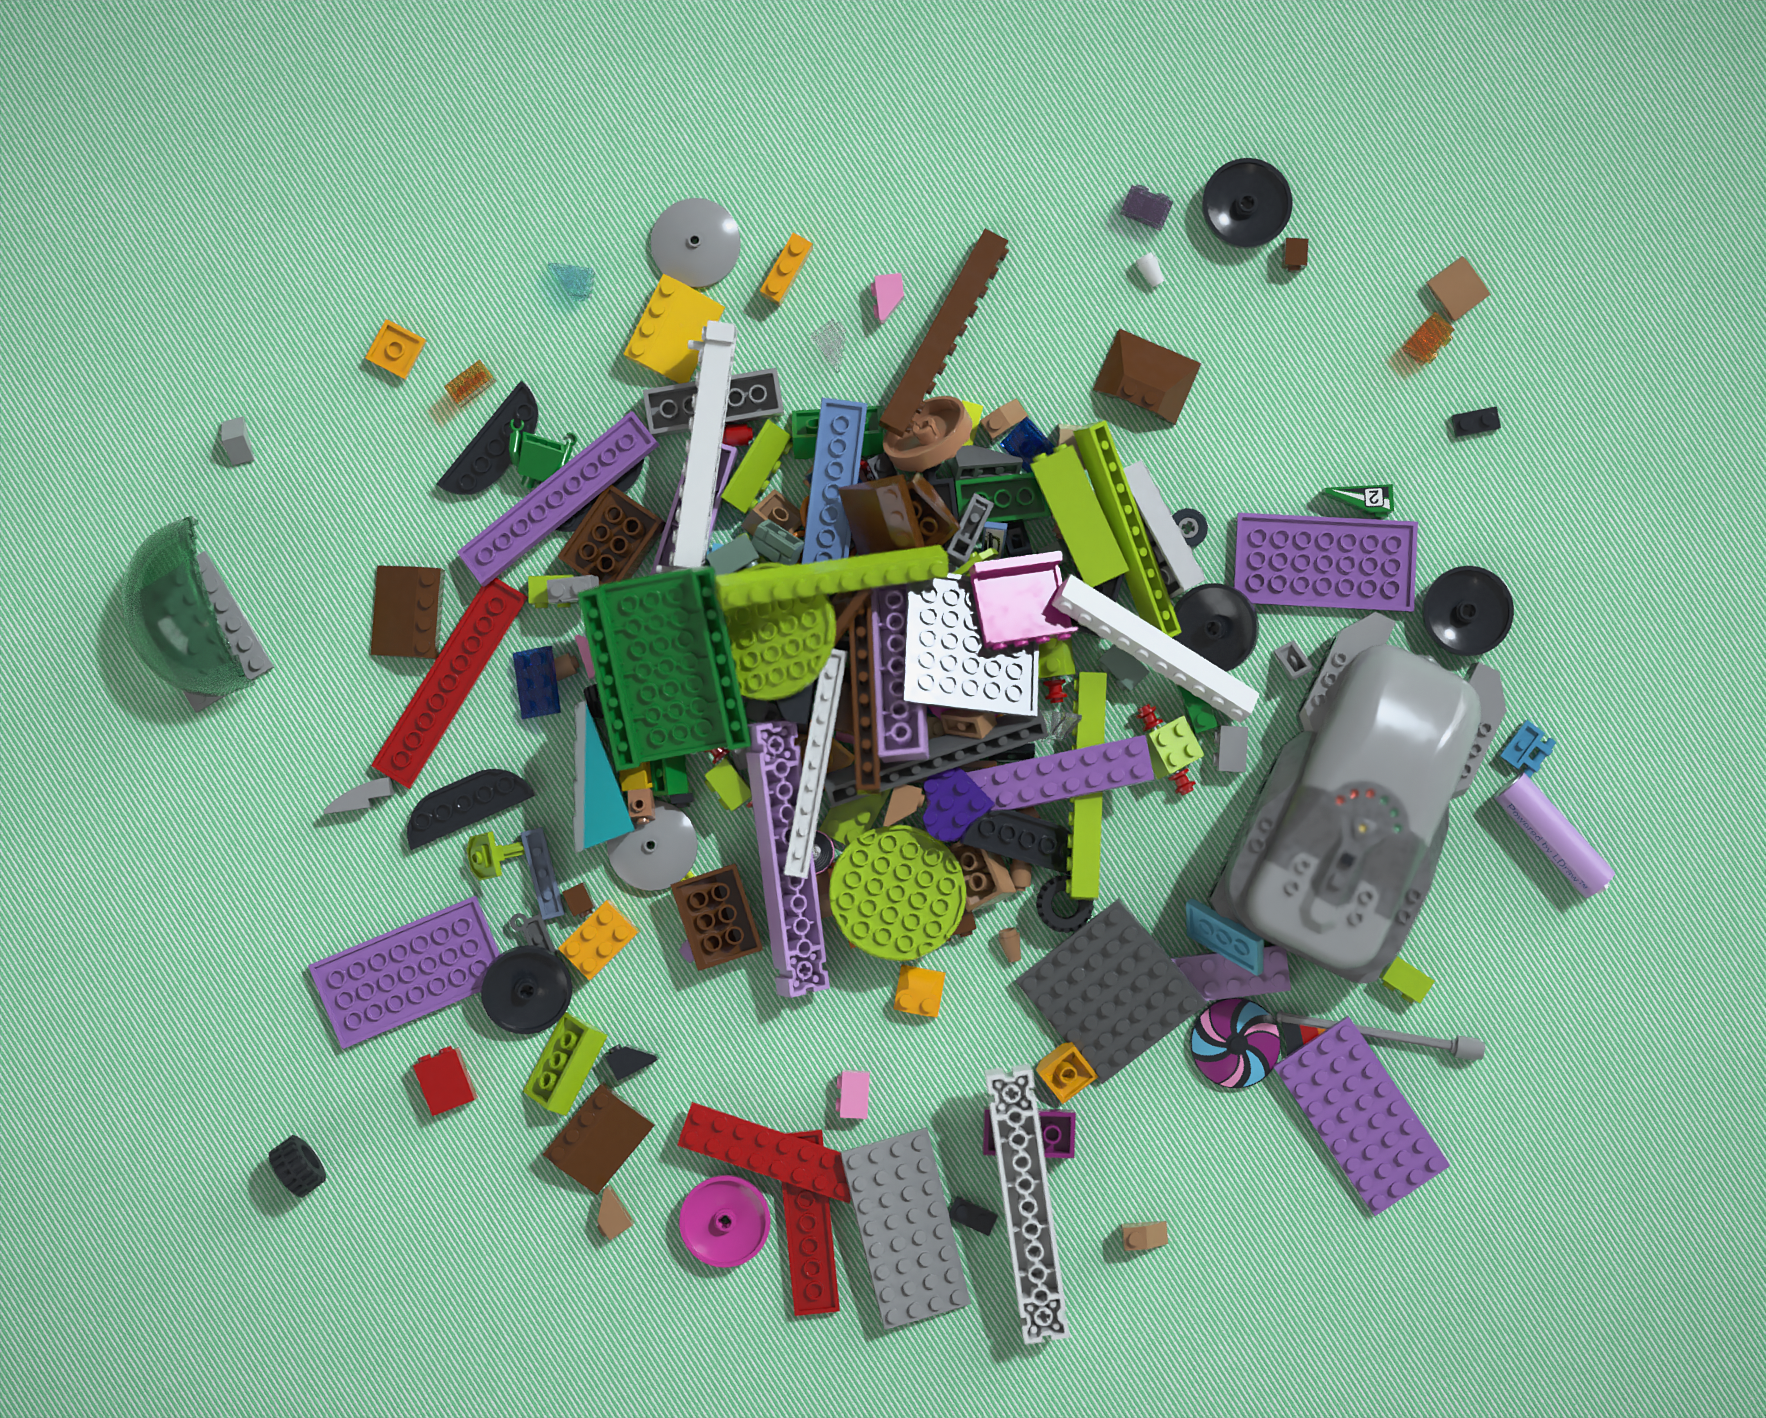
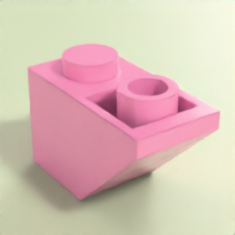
M901 273L874 276L875 282L871 283L872 296H877V305H873L874 316L879 318L880 324H884L904 299Z

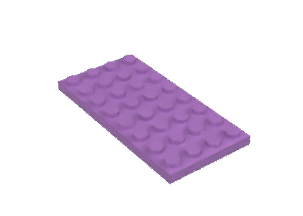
M1237 513L1234 588L1246 595L1252 604L1414 612L1418 522Z
M476 895L308 965L341 1048L344 1049L481 992L483 975L489 964L500 955V951Z
M1348 1015L1273 1065L1375 1216L1450 1167L1440 1149Z

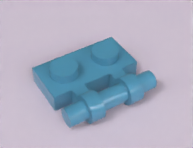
M1525 720L1499 754V757L1515 769H1519L1524 763L1527 766L1524 773L1531 778L1534 772L1537 773L1541 768L1540 764L1545 757L1551 755L1556 741L1549 737L1545 744L1540 740L1545 733L1530 721ZM1536 747L1539 752L1532 760L1528 756Z

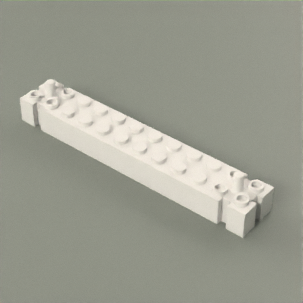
M708 320L707 327L703 326L702 330L703 342L688 341V349L700 350L698 362H700L702 367L701 372L697 371L695 385L698 388V394H694L692 400L695 416L690 417L689 430L692 433V437L687 439L686 453L689 458L688 462L683 464L682 475L686 479L685 485L681 484L679 492L682 507H678L676 513L679 529L674 530L673 543L676 545L675 553L671 552L669 564L671 567L657 565L656 574L690 567H705L738 334L735 324Z
M1030 1064L1011 1066L1012 1072L1004 1073L1003 1068L984 1070L988 1094H993L992 1097H988L1018 1310L1021 1317L1022 1337L1024 1344L1043 1342L1042 1336L1050 1335L1052 1340L1070 1338L1068 1320L1065 1312H1063L1066 1311L1036 1096L1033 1090L1029 1091V1088H1034L1032 1068Z

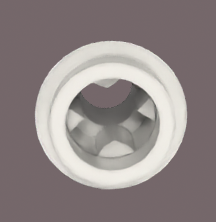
M1152 252L1136 260L1138 264L1136 267L1148 282L1151 283L1152 287L1164 281L1157 257L1153 256Z

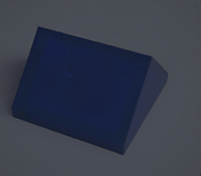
M1027 416L1000 443L1010 455L1022 458V468L1027 473L1033 472L1030 466L1034 462L1032 458L1042 453H1045L1046 456L1055 453L1053 449L1055 446Z

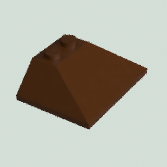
M1119 328L1093 391L1112 399L1114 397L1155 413L1154 417L1176 425L1202 363Z

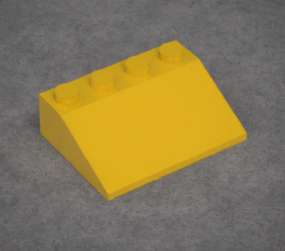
M663 274L624 352V356L626 359L675 383H688L698 364L700 351L688 349V341L703 342V326L707 327L708 320L719 322L725 307L686 284Z

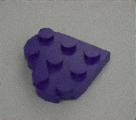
M959 767L930 775L924 784L926 795L931 803L923 815V821L929 834L938 841H957L973 820L981 817L996 805Z

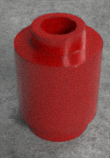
M747 423L728 424L724 427L722 444L731 447L749 446V441H753L752 427H748Z

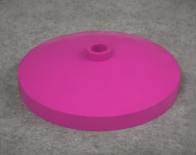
M733 1175L713 1176L696 1185L686 1197L679 1218L681 1236L689 1251L702 1262L723 1268L744 1264L757 1255L768 1238L771 1224L769 1206L760 1190L749 1181ZM724 1215H727L728 1219H730L728 1223L722 1221Z

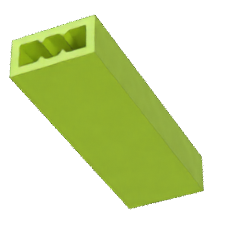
M1066 443L1053 448L1055 453L1049 456L1042 453L1032 458L1034 462L1030 466L1083 582L1092 588L1129 571V568L1073 445L1067 447Z

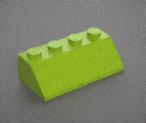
M767 419L721 495L723 502L745 515L749 511L751 512L759 502L756 500L759 493L762 492L764 494L770 484L768 481L772 473L776 474L781 467V457L783 454L788 455L793 447L791 442L792 436Z
M565 1012L554 1029L523 1092L547 1110L567 1116L608 1035L588 1022Z

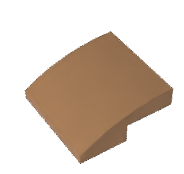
M1464 256L1459 257L1426 282L1435 299L1441 302L1453 321L1491 295Z

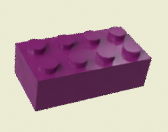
M984 1106L983 1155L996 1156L990 1108ZM1037 1108L1044 1157L1074 1158L1075 1110Z

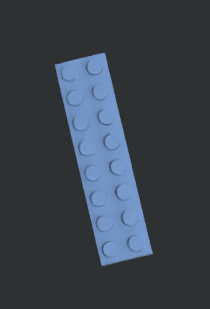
M821 398L804 535L805 545L802 551L801 564L848 558L851 530L838 488L858 483L867 403Z

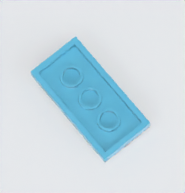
M1193 898L1186 902L1188 937L1256 976L1263 972L1262 937L1241 926L1239 923L1220 916L1216 911Z

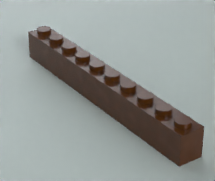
M986 228L984 229L885 409L878 426L903 438L906 432L910 434L915 425V421H913L915 414H921L926 404L923 401L926 394L931 395L937 384L933 382L937 374L941 376L947 366L944 363L948 355L952 357L957 348V344H955L957 337H963L968 327L965 324L968 317H974L978 306L975 305L979 298L983 300L989 289L986 286L988 280H994L999 271V268L996 267L999 260H1005L1009 249L1006 248L1009 240Z
M860 589L848 590L849 598L855 597ZM870 597L849 626L858 795L881 794L872 600Z

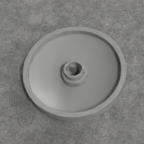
M684 199L669 206L657 219L651 234L652 255L659 270L663 274L693 289L710 287L722 281L733 270L740 254L741 240L736 222L726 209L707 199ZM691 239H699L697 244L691 243Z
M654 800L656 820H649L650 823L636 824V822L632 821L635 830L607 840L608 857L617 875L629 885L642 890H662L671 887L670 884L681 881L693 867L698 851L697 834L688 816L676 806ZM649 841L655 843L654 849H648Z

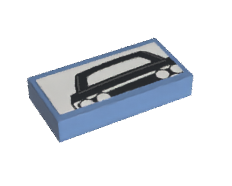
M986 521L984 524L981 553L989 548H995L998 555L993 560L1003 559L1007 532L1006 523Z

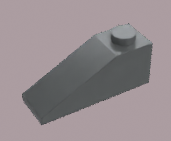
M967 445L962 446L957 451V454L948 460V464L954 481L1020 474L1023 460L1019 457L979 446Z
M975 493L972 495L958 520V524L961 527L960 530L947 540L943 548L948 555L949 563L958 568L967 563L994 503Z

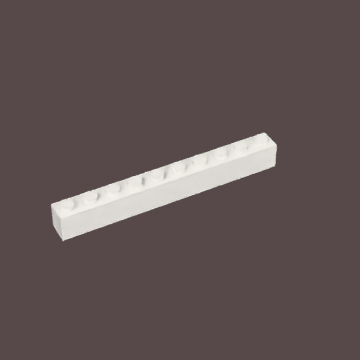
M1070 575L1060 585L1052 605L1062 613L1067 614L1081 625L1096 632L1100 637L1107 639L1118 648L1128 652L1137 660L1144 662L1156 672L1163 674L1175 684L1182 686L1193 695L1209 703L1212 707L1227 714L1231 719L1241 723L1252 714L1259 696L1257 691L1074 576Z

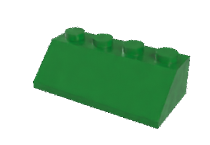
M867 406L861 456H875L884 452L883 428L878 426L882 417L881 406ZM820 409L792 411L794 459L807 460L814 458Z

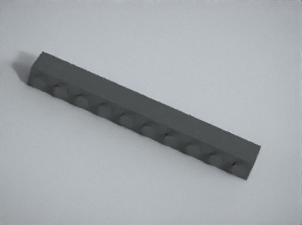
M1037 705V717L1035 718L1010 715L997 717L996 726L983 739L945 734L928 740L929 759L884 763L879 757L881 791L1048 737L1045 719ZM856 764L825 775L824 786L832 807L869 796L857 794Z

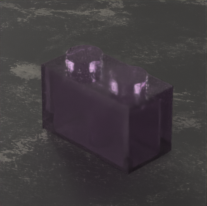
M1131 185L1120 214L1161 231L1173 201L1169 200L1170 197L1165 194L1157 193L1156 195L1149 192V189L1143 185Z

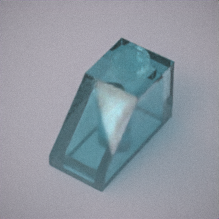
M548 262L549 270L567 294L572 296L573 300L585 301V298L591 299L595 277L593 268Z

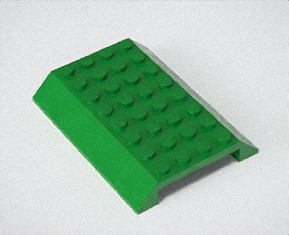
M714 566L690 567L606 583L577 592L616 771L639 767L642 762L728 747L729 750L752 746L724 612L716 598Z

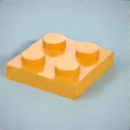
M385 319L365 359L406 380L427 340Z

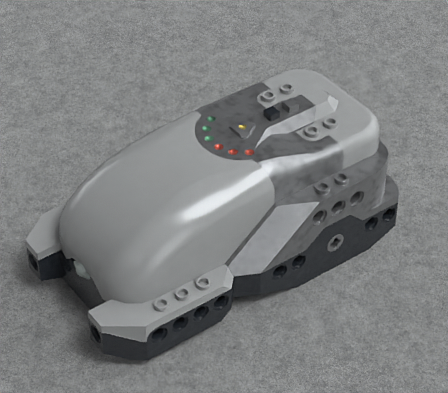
M1377 612L1369 614L1333 634L1298 707L1296 719L1300 732L1278 750L1245 814L1207 897L1211 909L1220 916L1239 923L1264 940L1346 980L1361 984L1377 981L1383 967L1393 961L1401 951L1432 886L1449 829V801L1465 795L1471 786L1506 713L1499 671L1476 662L1470 665L1464 678L1442 668L1432 656L1415 655L1403 648L1386 644L1396 621Z

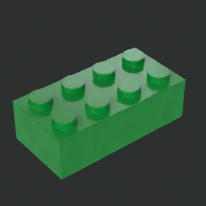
M1033 472L955 481L958 519L974 493L994 503L986 520L987 522L1013 523L1049 519L1050 508Z

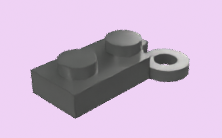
M522 913L512 916L510 920L511 927L515 931H523L528 945L539 946L558 955L541 913L531 918H527ZM517 918L523 919L524 923L520 927L515 924Z

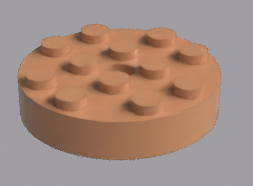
M938 396L924 400L926 404L921 414L916 413L913 418L915 425L910 434L906 432L903 438L888 430L886 431L883 438V448L896 468L919 473L946 459H951L957 454L962 445L969 440L972 430V419L959 399L952 396Z

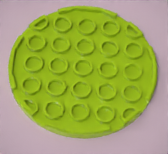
M762 563L754 565L751 568H746L740 572L770 569L789 565H785L782 563ZM827 594L723 608L741 695L758 700H777L789 697L811 684L827 664L833 649L836 632L834 611Z
M890 825L865 832L845 848L832 872L829 900L833 917L839 929L854 946L868 955L879 959L908 961L930 954L950 938L964 912L966 885L958 860L942 841H938L927 831L916 827Z

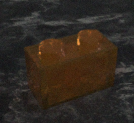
M1434 312L1401 349L1420 366L1426 362L1431 364L1439 355L1436 352L1441 345L1445 348L1454 338L1451 334L1455 329Z
M479 359L447 383L444 388L456 404L462 408L497 382V380Z

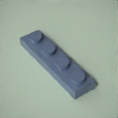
M543 827L521 832L542 919L546 920L565 915Z

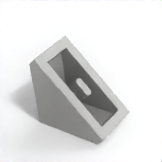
M244 417L221 422L222 443L232 465L235 466L254 461L255 458Z
M1294 640L1274 650L1289 681H1293L1314 670L1312 664Z

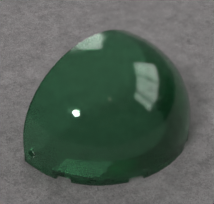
M189 516L159 528L150 534L134 552L128 563L122 583L121 609L123 621L129 639L145 665L160 679L189 694L203 697L224 696L254 686L255 682L245 675L239 655L233 654L232 645L225 632H222L195 555L197 554L195 540L198 537L194 526L199 524V522L194 517Z

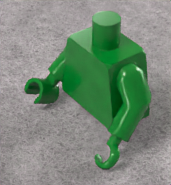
M512 419L509 423V427L513 431L510 434L509 441L511 461L517 467V473L523 475L521 484L524 487L533 488L536 480L544 482L568 463L573 450L571 446L577 443V436L571 432L567 433V436H572L574 441H567L566 445H563L562 443L524 431L521 435L519 432L524 427V422L521 420L520 428L517 429L513 426L514 419Z

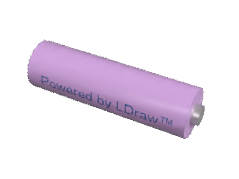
M1524 772L1513 777L1496 793L1494 799L1584 898H1589L1595 893L1601 894L1609 887L1610 884L1608 882L1614 877L1615 871Z

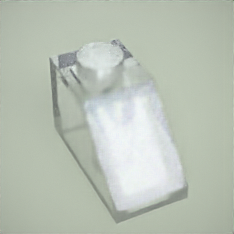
M832 318L812 332L811 338L835 372L839 373L841 371L846 342L844 334L847 331L840 321L836 323Z
M1040 710L1045 719L1049 735L1042 738L1041 742L1054 744L1055 740L1064 741L1081 721L1082 715Z

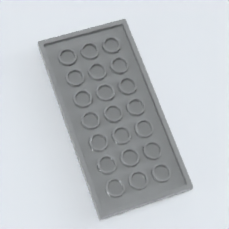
M926 1127L839 1152L883 1329L887 1330L970 1305L971 1302L928 1129Z

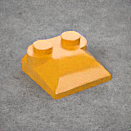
M901 964L893 1009L938 1018L946 972Z
M1072 1042L1063 1043L1041 1059L1036 1068L1038 1074L1062 1104L1098 1078V1075Z

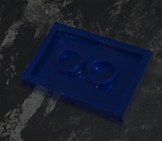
M552 646L514 652L513 660L522 720L561 713Z

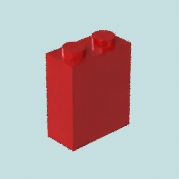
M450 1045L438 1050L439 1055L432 1058L430 1054L417 1058L419 1063L413 1065L432 1116L478 1098L459 1047L452 1049Z

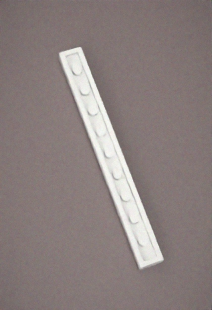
M832 649L830 658L819 676L784 872L786 875L803 878L808 876L846 663V651Z

